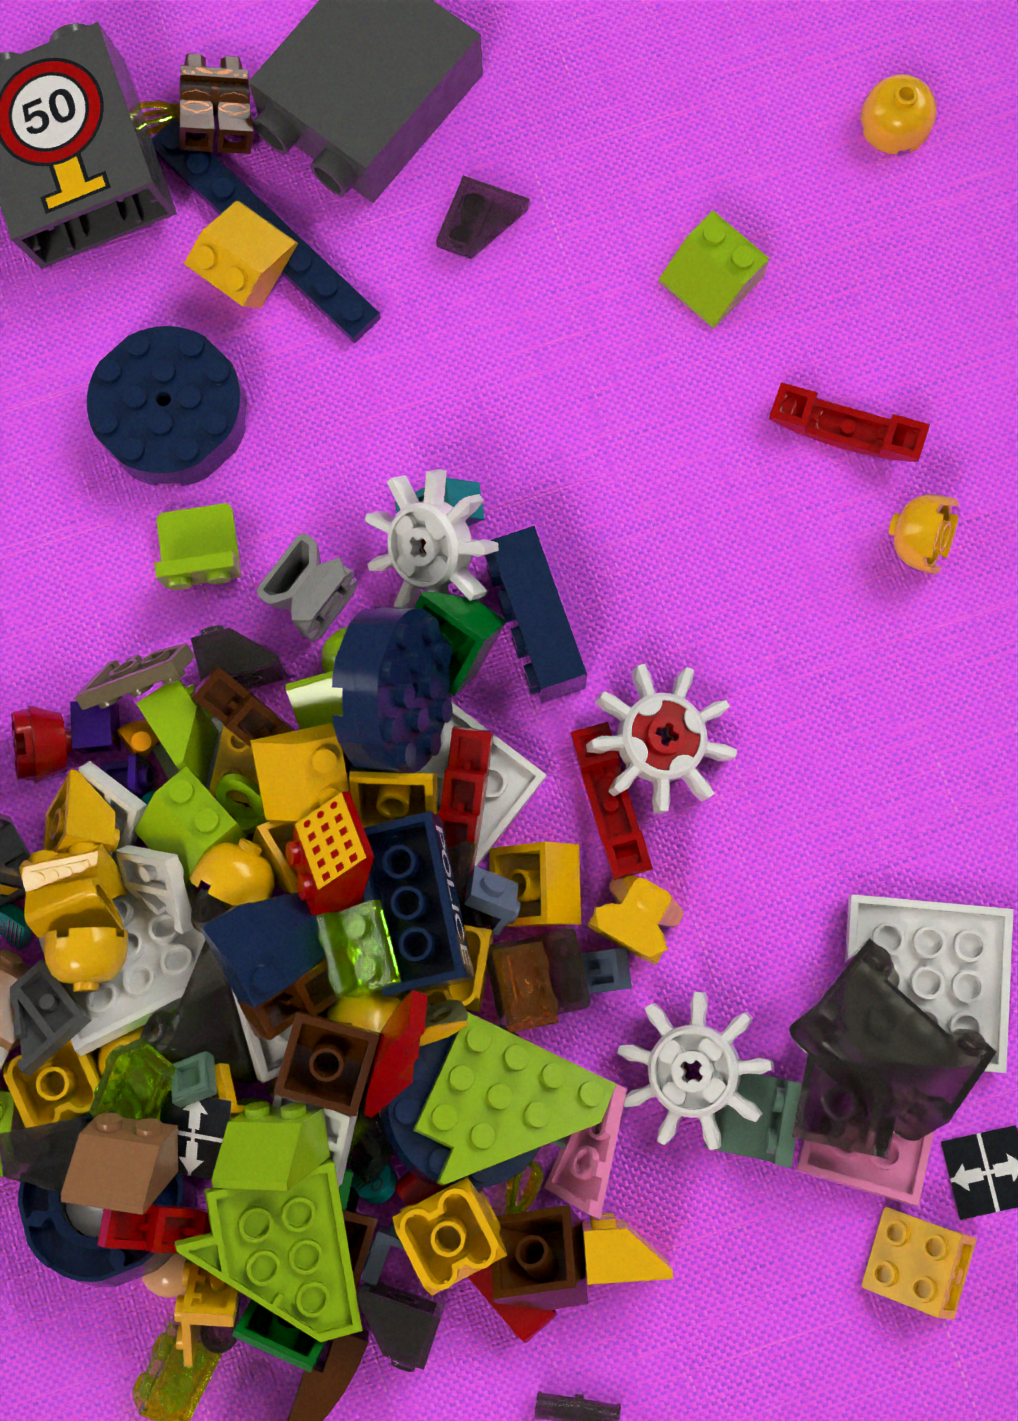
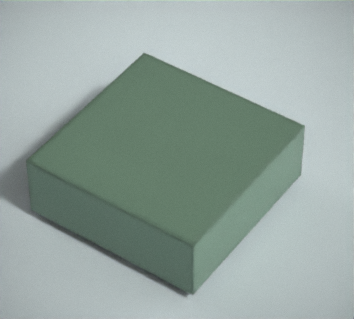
M208 1051L170 1065L172 1103L179 1108L217 1094L214 1056Z

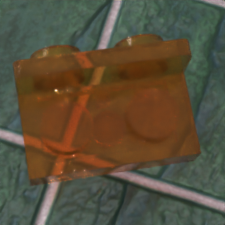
M542 941L493 950L492 953L508 1032L512 1033L559 1023L557 1015L558 1002L552 991L549 977L550 964L548 956L544 952Z

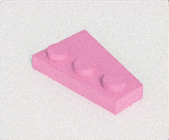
M616 1084L602 1122L565 1137L566 1149H560L544 1188L573 1206L601 1219L627 1092L626 1088Z
M936 1124L805 1129L795 1171L911 1206H919Z

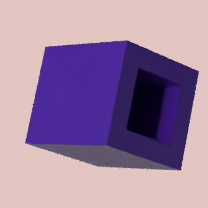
M77 701L70 702L72 748L81 754L121 750V740L116 732L120 728L119 705L117 703L103 709L96 705L82 710Z

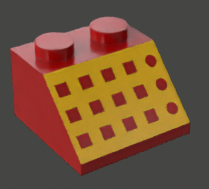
M350 791L339 793L297 822L294 826L291 842L286 844L287 862L290 867H295L298 875L297 889L301 900L307 901L312 916L359 909L374 854Z

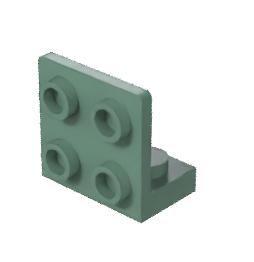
M742 1074L737 1092L745 1099L755 1103L763 1115L757 1122L743 1118L729 1105L715 1112L716 1123L721 1132V1147L714 1150L769 1161L774 1165L791 1168L805 1084L762 1074Z

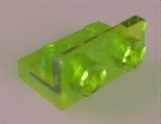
M369 900L338 913L317 915L319 926L318 938L325 950L329 967L328 978L337 998H360L401 983L380 900Z
M141 1037L125 1046H117L107 1056L105 1060L106 1067L100 1083L94 1090L95 1097L89 1111L94 1118L98 1114L114 1111L124 1118L138 1120L157 1119L176 1067Z
M172 1322L169 1323L165 1333L161 1332L157 1336L152 1347V1359L146 1372H141L138 1375L132 1390L133 1401L140 1416L154 1421H190L223 1353L220 1346L199 1338L193 1367L184 1366L183 1350H177L176 1348L179 1325Z

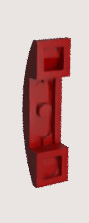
M783 382L780 383L769 420L800 435L844 450L890 460L919 461L930 424L892 414L891 419L818 399V392Z
M605 722L570 732L589 804L613 879L617 880L653 870L628 789L616 796L608 792L613 780L622 773L618 752L608 751L601 754L587 752L586 744L600 736H612L609 723Z

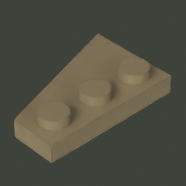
M185 643L156 650L144 659L140 655L130 656L121 665L117 660L110 661L75 696V699L82 710L99 705L101 709L116 703L125 694L130 693L132 697H136L152 688L153 684L160 681L164 685H168L179 680L185 675V667L195 656L188 644Z

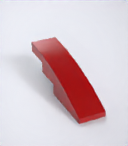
M454 726L451 733L448 768L444 771L441 808L437 812V816L442 818L457 894L465 896L467 876L475 866L494 731Z
M412 990L392 1012L381 1030L369 1072L365 1116L371 1118L375 1116L412 1083L414 1062L418 1059L420 1037L424 1034L428 995Z
M151 1204L143 1215L103 1209L97 1245L104 1248L179 1254L176 1251L174 1241L211 1232L208 1211L202 1208Z

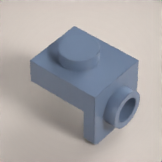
M474 866L467 876L464 905L491 915L492 933L499 935L507 923L511 925L515 922L519 914L521 904L517 901L518 883Z
M627 948L566 955L564 958L570 996L632 988Z
M390 1223L388 1228L380 1226L374 1244H370L361 1281L377 1286L391 1245L405 1250L395 1232L394 1223Z

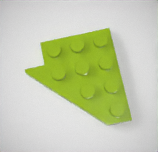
M467 1012L468 1018L466 1021L468 1026L456 1032L413 1131L451 1148L436 1182L440 1185H445L601 1123L616 1083Z

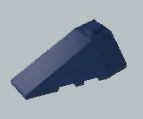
M294 893L278 895L272 899L254 903L247 902L235 905L200 926V929L237 1000L255 1008L304 975L367 924L368 917L364 896L359 909L312 916L307 901L301 900L299 894Z

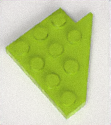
M332 1159L324 1161L289 1191L213 1187L204 1189L211 1232L174 1241L177 1253L319 1342L362 1331L335 1164Z

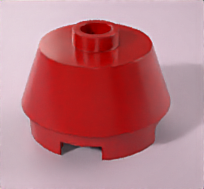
M30 705L27 706V709L11 713L17 780H33L34 784L67 770V753H73L71 729L65 730L62 713Z

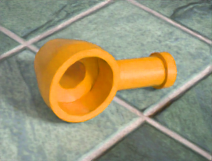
M146 718L129 722L116 730L130 753H138L143 758H146L159 741Z

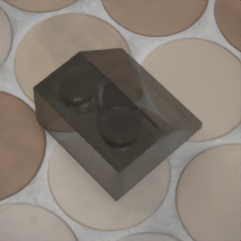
M221 625L207 627L200 631L201 635L191 638L201 681L216 664L248 690L291 678L289 669L277 654L230 627L226 629Z
M808 1053L792 1137L888 1160L896 1119L891 1070Z
M378 1281L377 1286L364 1282L359 1290L357 1300L383 1356L391 1358L390 1364L398 1369L407 1372H414L415 1368L424 1370L445 1304Z

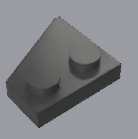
M42 959L9 987L11 1006L15 1009V1018L13 1020L14 1033L20 1039L22 1059L18 1060V1068L28 1076H31L92 1021L64 983L59 982L51 975L46 962Z

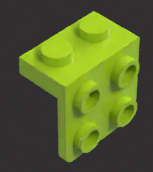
M222 503L160 513L157 516L156 522L161 562H154L156 578L166 589L185 590L196 584H224L230 582L231 579L242 578L234 511L229 504Z

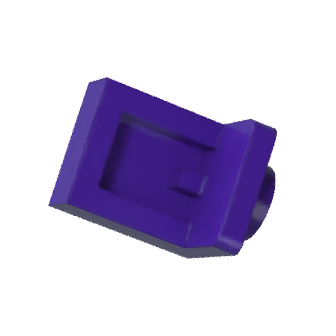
M138 753L128 754V760L100 762L101 770L139 799L149 792L150 788L154 785L153 767L148 760Z

